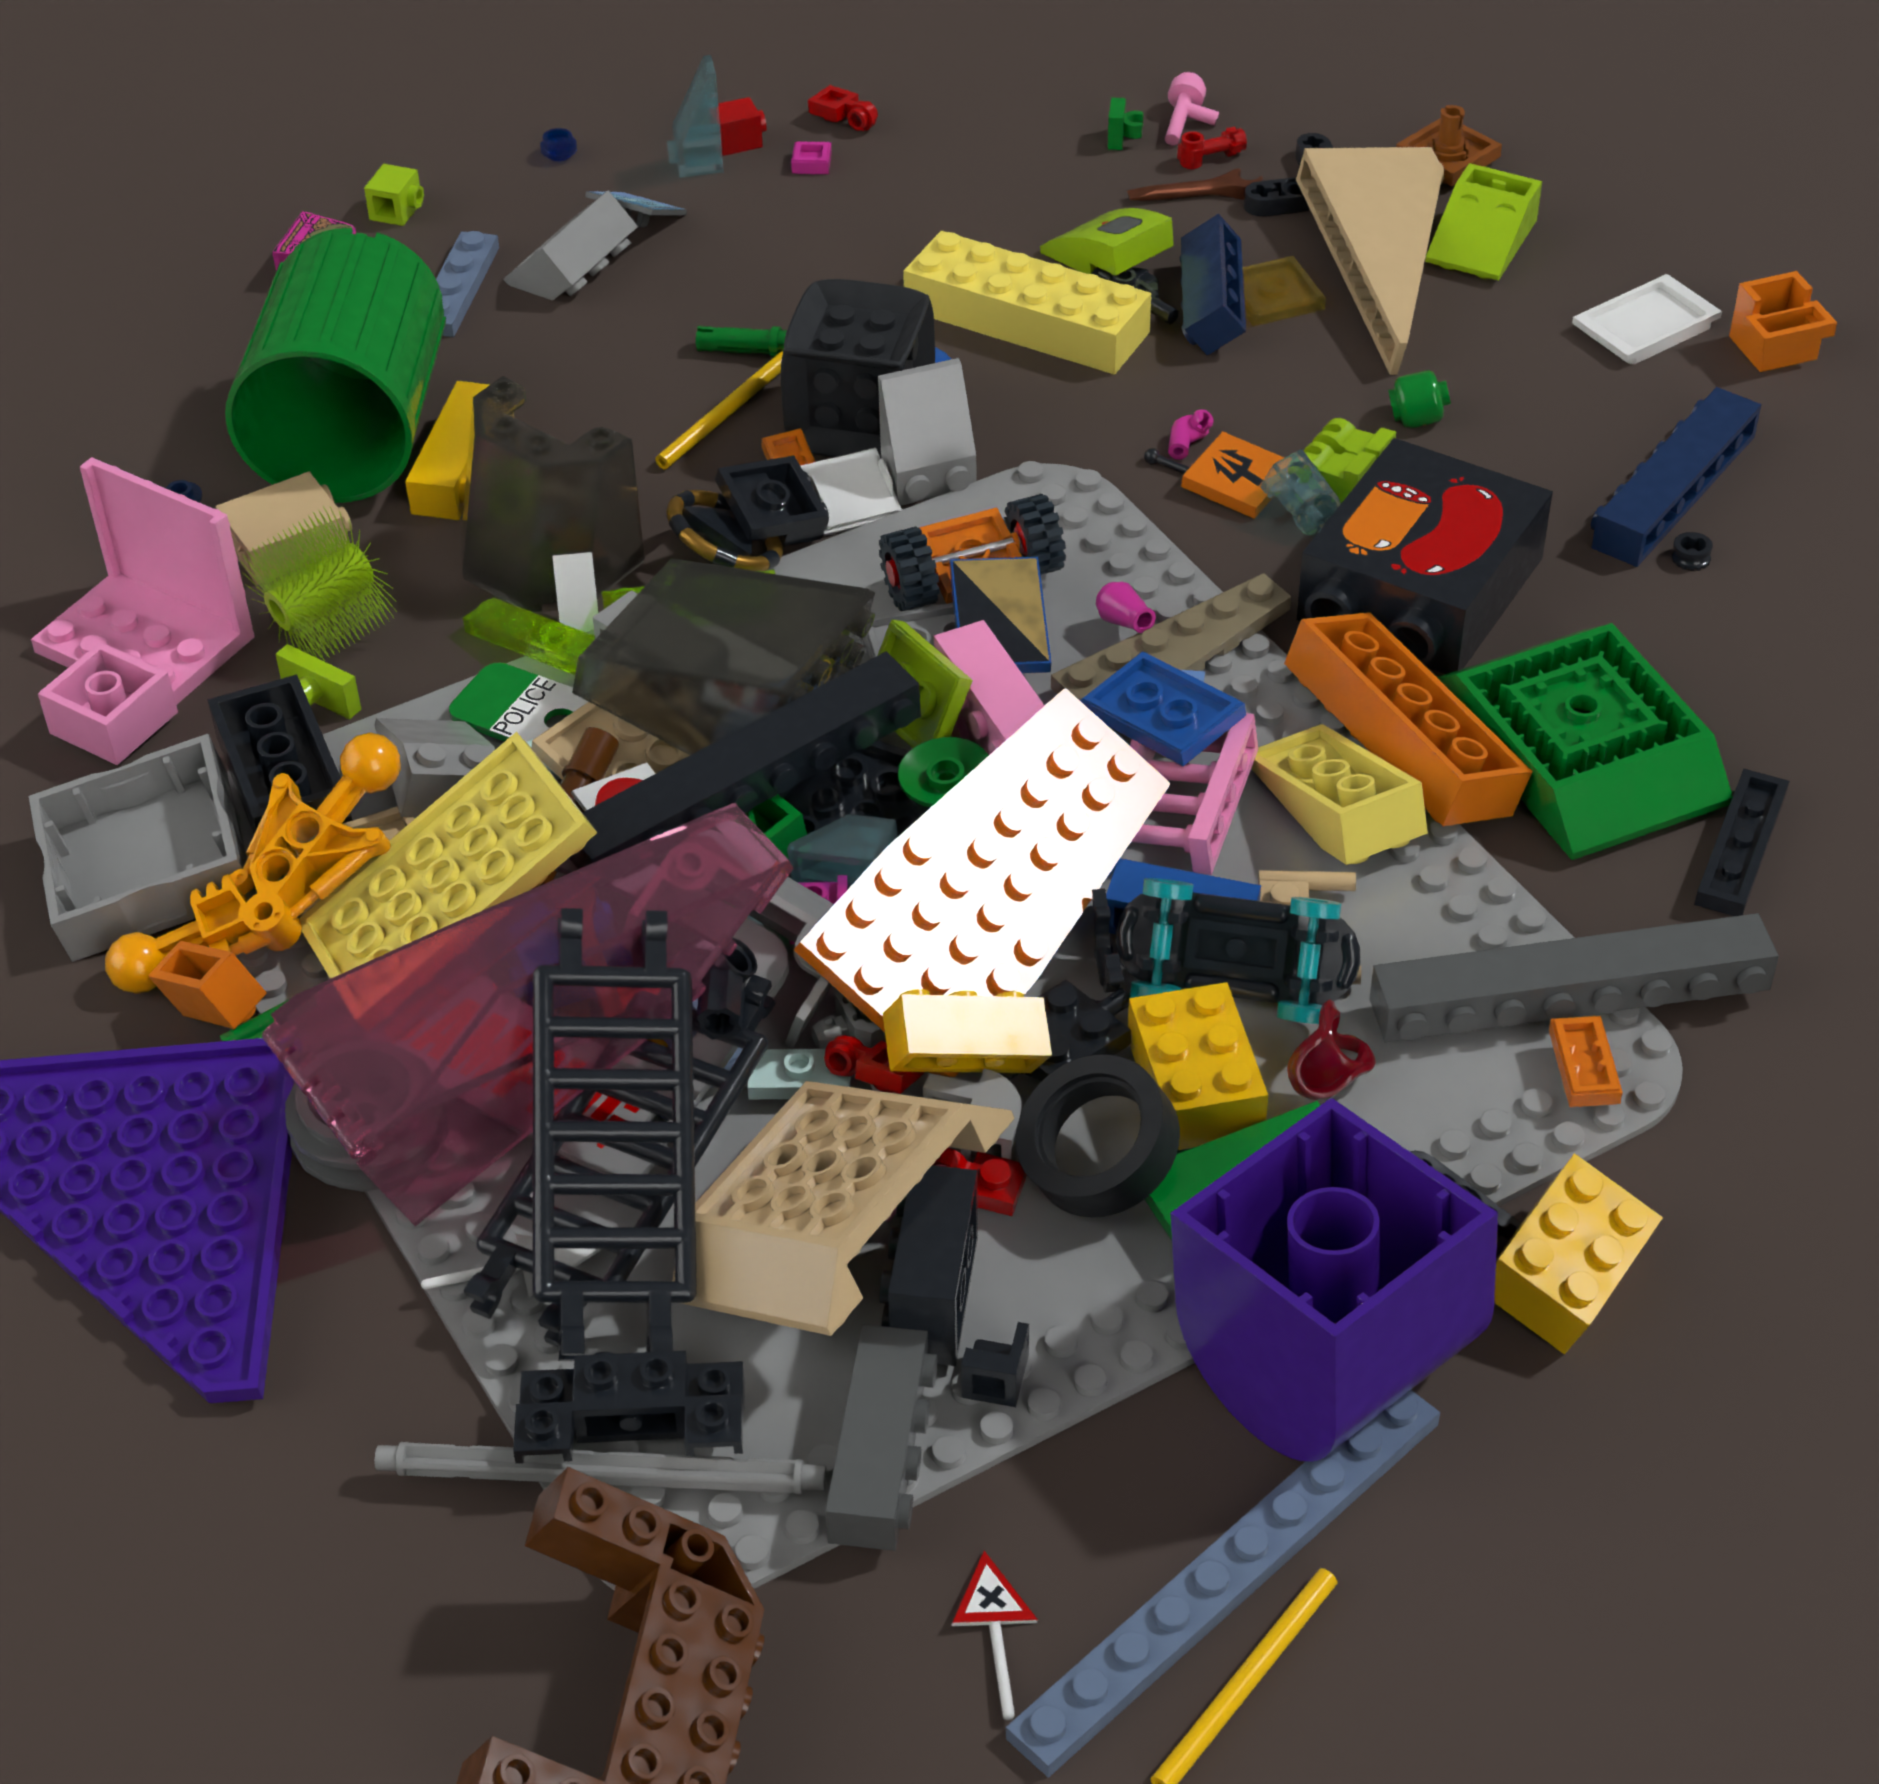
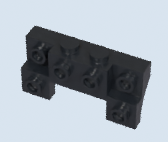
M656 1349L654 1352L618 1354L598 1352L593 1355H574V1369L521 1371L519 1404H516L513 1444L515 1464L524 1463V1456L563 1454L564 1462L572 1461L574 1431L576 1432L577 1443L684 1438L686 1456H695V1448L731 1446L734 1447V1454H743V1417L745 1409L743 1361L687 1364L686 1351Z

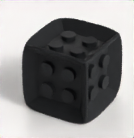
M847 279L818 280L808 286L797 305L784 340V351L781 360V397L785 432L801 428L812 454L839 457L876 448L881 458L878 376L935 363L934 313L929 296L907 287Z

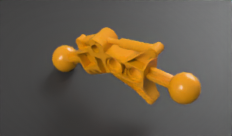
M370 732L355 736L345 745L340 755L342 778L317 810L302 802L299 788L288 774L281 773L274 777L267 808L246 851L248 858L243 869H238L230 875L223 876L222 889H219L213 881L208 883L205 897L197 888L191 891L190 903L196 918L195 921L158 938L134 932L125 934L114 941L105 956V970L113 985L123 991L134 994L152 990L156 985L148 975L179 941L229 951L235 956L243 952L247 955L262 947L273 951H283L292 947L301 935L302 925L298 916L318 898L324 900L369 859L389 851L391 843L380 828L353 829L342 823L365 793L372 794L384 791L396 781L401 771L400 754L397 746L384 735ZM317 835L312 841L308 842L313 836ZM287 873L283 879L279 880L282 875ZM255 886L257 894L248 900L245 894L250 892Z

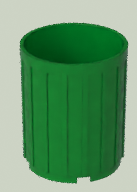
M353 228L331 229L315 234L298 244L284 262L279 264L230 388L225 409L226 426L231 441L238 454L255 473L271 485L310 471L320 485H327L333 496L334 503L353 502L374 496L392 485L404 471L412 451L415 434L446 325L442 294L435 276L426 263L406 245L387 235L377 232L374 238L363 233L352 234Z

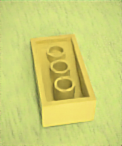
M1324 724L1258 747V752L1251 769L1320 848L1344 864L1365 862L1371 855L1389 848L1406 846L1410 840L1428 834L1422 782Z

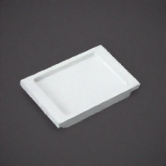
M1665 274L1574 316L1572 324L1625 362L1637 364L1709 330L1711 322L1721 318L1722 311L1670 275Z

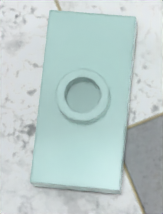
M767 1049L748 1080L749 1100L790 1099L806 1081L851 1087V1076H837L827 1069L824 1062L825 1049Z

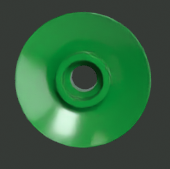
M941 737L925 741L911 749L902 759L898 769L900 787L905 795L914 802L932 807L989 755L978 744L963 738Z

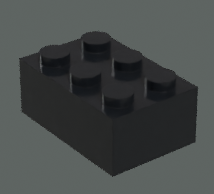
M931 1166L921 1181L910 1190L896 1207L897 1217L903 1218H901L900 1226L892 1227L890 1231L888 1259L893 1260L891 1271L883 1270L881 1277L880 1303L885 1304L881 1326L928 1331V1354H937L938 1365L956 1366L978 1241L977 1170Z

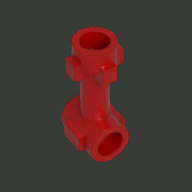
M1235 126L1226 128V131L1221 132L1219 137L1204 140V136L1199 132H1186L1182 135L1181 143L1178 144L1177 158L1180 160L1182 167L1197 169L1202 166L1204 155L1224 151L1229 157L1236 155L1237 152L1246 150V134L1242 128L1236 129Z

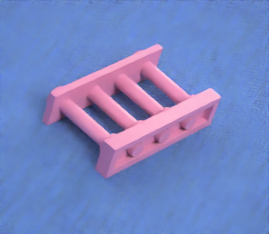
M1246 713L1243 719L1202 751L1220 753L1218 761H1212L1210 765L1187 763L1181 766L1176 762L1153 760L1155 751L1130 738V747L1167 780L1208 784L1206 792H1200L1198 797L1164 793L1152 810L1155 812L1195 815L1196 818L1193 825L1188 824L1186 829L1143 824L1131 842L1184 848L1185 853H1190L1194 873L1212 875L1258 752L1255 716L1251 713Z

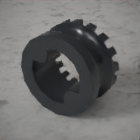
M1686 532L1675 537L1672 559L1678 567H1683L1684 570L1688 568L1690 571H1694V569L1699 571L1701 568L1705 569L1707 565L1709 566L1713 543L1708 536L1697 532Z

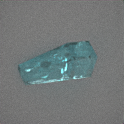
M711 55L703 56L672 124L673 140L667 141L669 163H676L679 178L723 172L717 79Z

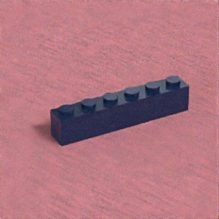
M1716 387L1704 400L1699 399L1691 415L1685 421L1680 420L1676 424L1672 435L1666 441H1660L1657 444L1653 455L1646 463H1639L1632 478L1626 484L1621 483L1617 487L1608 504L1598 507L1591 521V529L1594 530L1592 549L1638 567L1755 438L1762 404Z

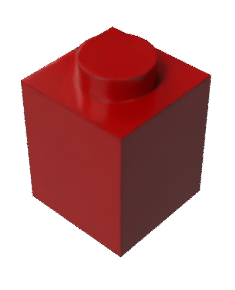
M750 97L708 105L710 138L720 156L763 148L762 132L767 130L765 115L762 110H757Z

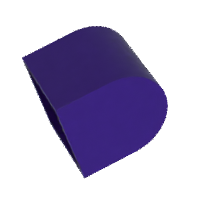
M1333 1098L1327 1100L1170 1213L1177 1317L1183 1338L1196 1366L1226 1409L1250 1433L1270 1448L1295 1460L1313 1462L1326 1457L1479 1337L1488 1328L1493 1317L1498 1212Z

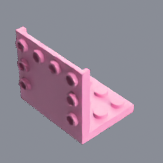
M91 457L80 466V471L108 576L31 639L34 652L69 668L97 643H105L168 672L177 705L255 637L228 516L218 509L208 507L189 499L185 495L175 493L149 480L142 479L116 466H111Z

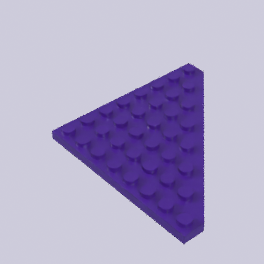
M300 1035L0 1060V1212L208 1403L263 1399L292 1158L291 1137L286 1128L285 1102L295 1081L302 1073L304 1044Z

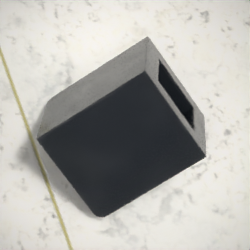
M1018 1322L1012 1345L978 1339L975 1341L973 1349H965L961 1364L962 1398L1016 1407L1029 1357L1028 1323Z

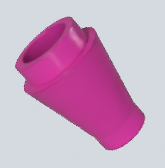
M1110 582L1104 585L1097 594L1096 608L1104 621L1133 629L1138 633H1143L1145 630L1153 627L1156 620L1155 612L1144 603L1130 584L1126 582Z

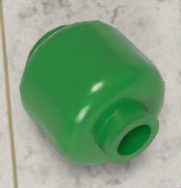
M1431 370L1400 376L1395 380L1394 388L1388 390L1395 422L1402 421V424L1408 429L1441 421L1444 416L1443 406L1451 404L1446 380L1438 382L1436 375Z

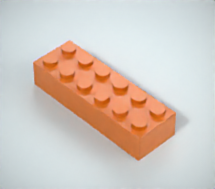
M1369 612L1301 619L1284 665L1298 678L1303 686L1307 687L1323 703L1324 708L1332 713L1349 730L1351 736L1360 741L1369 752L1422 782L1424 806L1433 820L1442 826H1452L1513 816L1533 771L1376 617Z

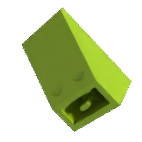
M1469 163L1455 184L1425 257V262L1439 265L1444 269H1455L1474 274L1482 279L1499 281L1537 221L1542 181Z

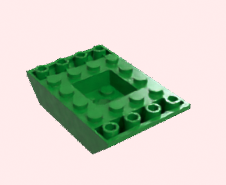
M1613 623L1580 630L1437 677L1533 771L1521 796V801L1571 861L1729 806L1733 795L1715 735ZM1573 709H1577V710H1579V711H1581V712H1584V713L1576 712V711L1573 710Z

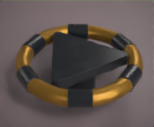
M684 490L670 499L666 510L669 526L680 541L705 560L730 570L749 573L766 572L779 564L783 548L778 536L761 539L767 547V552L757 557H750L752 541H748L723 494L704 490ZM698 505V506H706V507H711V508L693 507V506ZM695 531L704 533L703 537L699 536Z

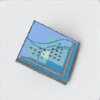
M586 191L585 197L596 200L605 191ZM610 192L630 217L632 210L638 211L636 221L638 227H647L650 215L687 214V209L625 192Z

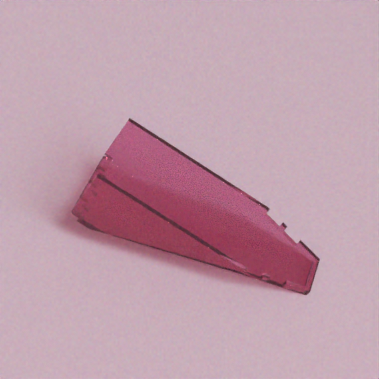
M732 803L445 926L300 992L271 1014L275 1021L263 1031L262 1038L277 1059L283 1063L284 1068L303 1094L308 1096L309 1102L327 1126L332 1129L333 1134L350 1157L359 1159L356 1163L360 1169L416 1227L533 1132V971L536 967L544 964L558 965L557 920L560 918L561 908L583 909L582 965L643 967L641 923L642 920H645L646 910L668 911L667 967L684 968L691 973L692 1002H694L706 990L701 980L719 955L723 952L730 956L737 947L732 937L752 910L759 914L762 913L794 868L787 857L735 803ZM554 986V1016L671 1018V989ZM554 1037V1068L611 1069L647 1039ZM554 1089V1114L584 1090Z

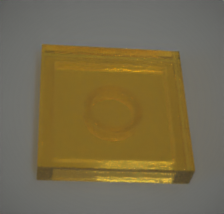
M1294 256L1243 267L1245 316L1253 326L1325 310L1326 297Z

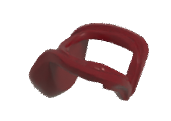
M1331 999L1324 1002L1320 1009L1318 1029L1295 1049L1287 1064L1289 1081L1297 1094L1304 1098L1313 1100L1331 1098L1339 1094L1358 1077L1372 1071L1376 1063L1375 1055L1367 1043L1356 1036L1338 1033L1340 1012ZM1340 1049L1358 1053L1356 1060L1348 1058Z

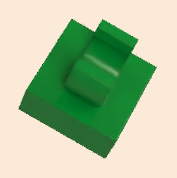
M1111 97L1108 117V150H1122L1124 136L1131 139L1142 138L1144 112L1129 111L1126 113V98Z

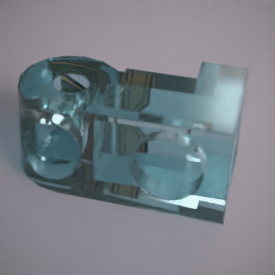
M1302 449L1274 463L1260 485L1269 499L1277 496L1288 512L1292 513L1297 527L1307 535H1314L1319 532L1341 504L1335 492Z

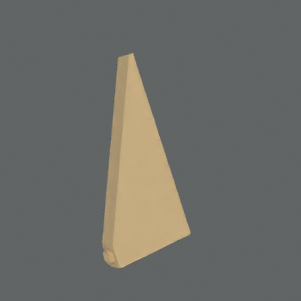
M1432 147L1305 148L1296 181L1389 374L1397 375L1409 339L1439 189L1444 179L1443 165L1439 162Z

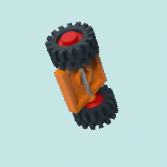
M1038 494L1008 502L1004 511L1006 514L1004 520L996 507L919 528L915 526L881 535V540H879L881 548L879 550V557L882 559V563L880 565L881 570L884 571V582L889 587L888 593L890 598H893V604L896 608L898 607L899 611L934 604L939 599V591L946 604L952 603L950 559L1038 557L1040 575L1061 570L1065 566L1063 561H1066V554L1063 549H1066V544L1062 540L1063 528L1059 527L1058 521L1060 518L1057 512L1054 513L1052 501H1049L1047 495Z

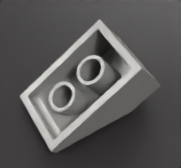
M959 358L878 376L881 458L884 459L892 478L893 489L900 506L932 499L950 491H961L967 488L969 484L977 482L976 450L962 364Z
M376 718L374 725L377 734L384 735L393 742L400 754L401 771L396 781L392 784L401 817H418L495 750L494 745L465 721Z

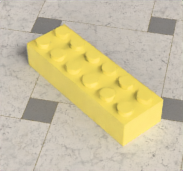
M940 231L903 271L904 287L920 291L929 296L933 307L934 319L1114 375L1150 333V292L1136 289L1131 285L1119 284L1099 278L1094 274L1072 270L1057 263L1035 259L1024 253H1015L998 248L990 243L961 237L953 232Z

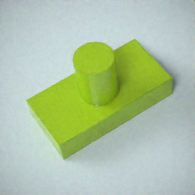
M289 644L285 645L275 654L280 678L297 674L310 706L316 703L349 720L362 710L354 675Z

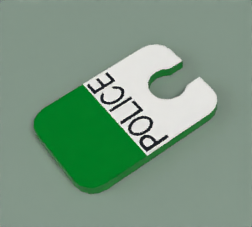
M492 663L485 666L451 702L449 713L452 721H465L477 732L505 742L517 731L527 742L549 729L546 726V722L551 717L570 715L595 698V696L509 664Z

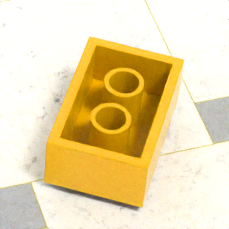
M1227 982L1129 998L1128 1028L1131 1029L1132 1041L1130 1048L1135 1063L1143 1067L1150 1074L1176 1110L1180 1127L1178 1150L1200 1146L1266 1120L1268 1092Z
M1574 1153L1497 1257L1494 1303L1565 1354L1591 1325L1663 1217Z

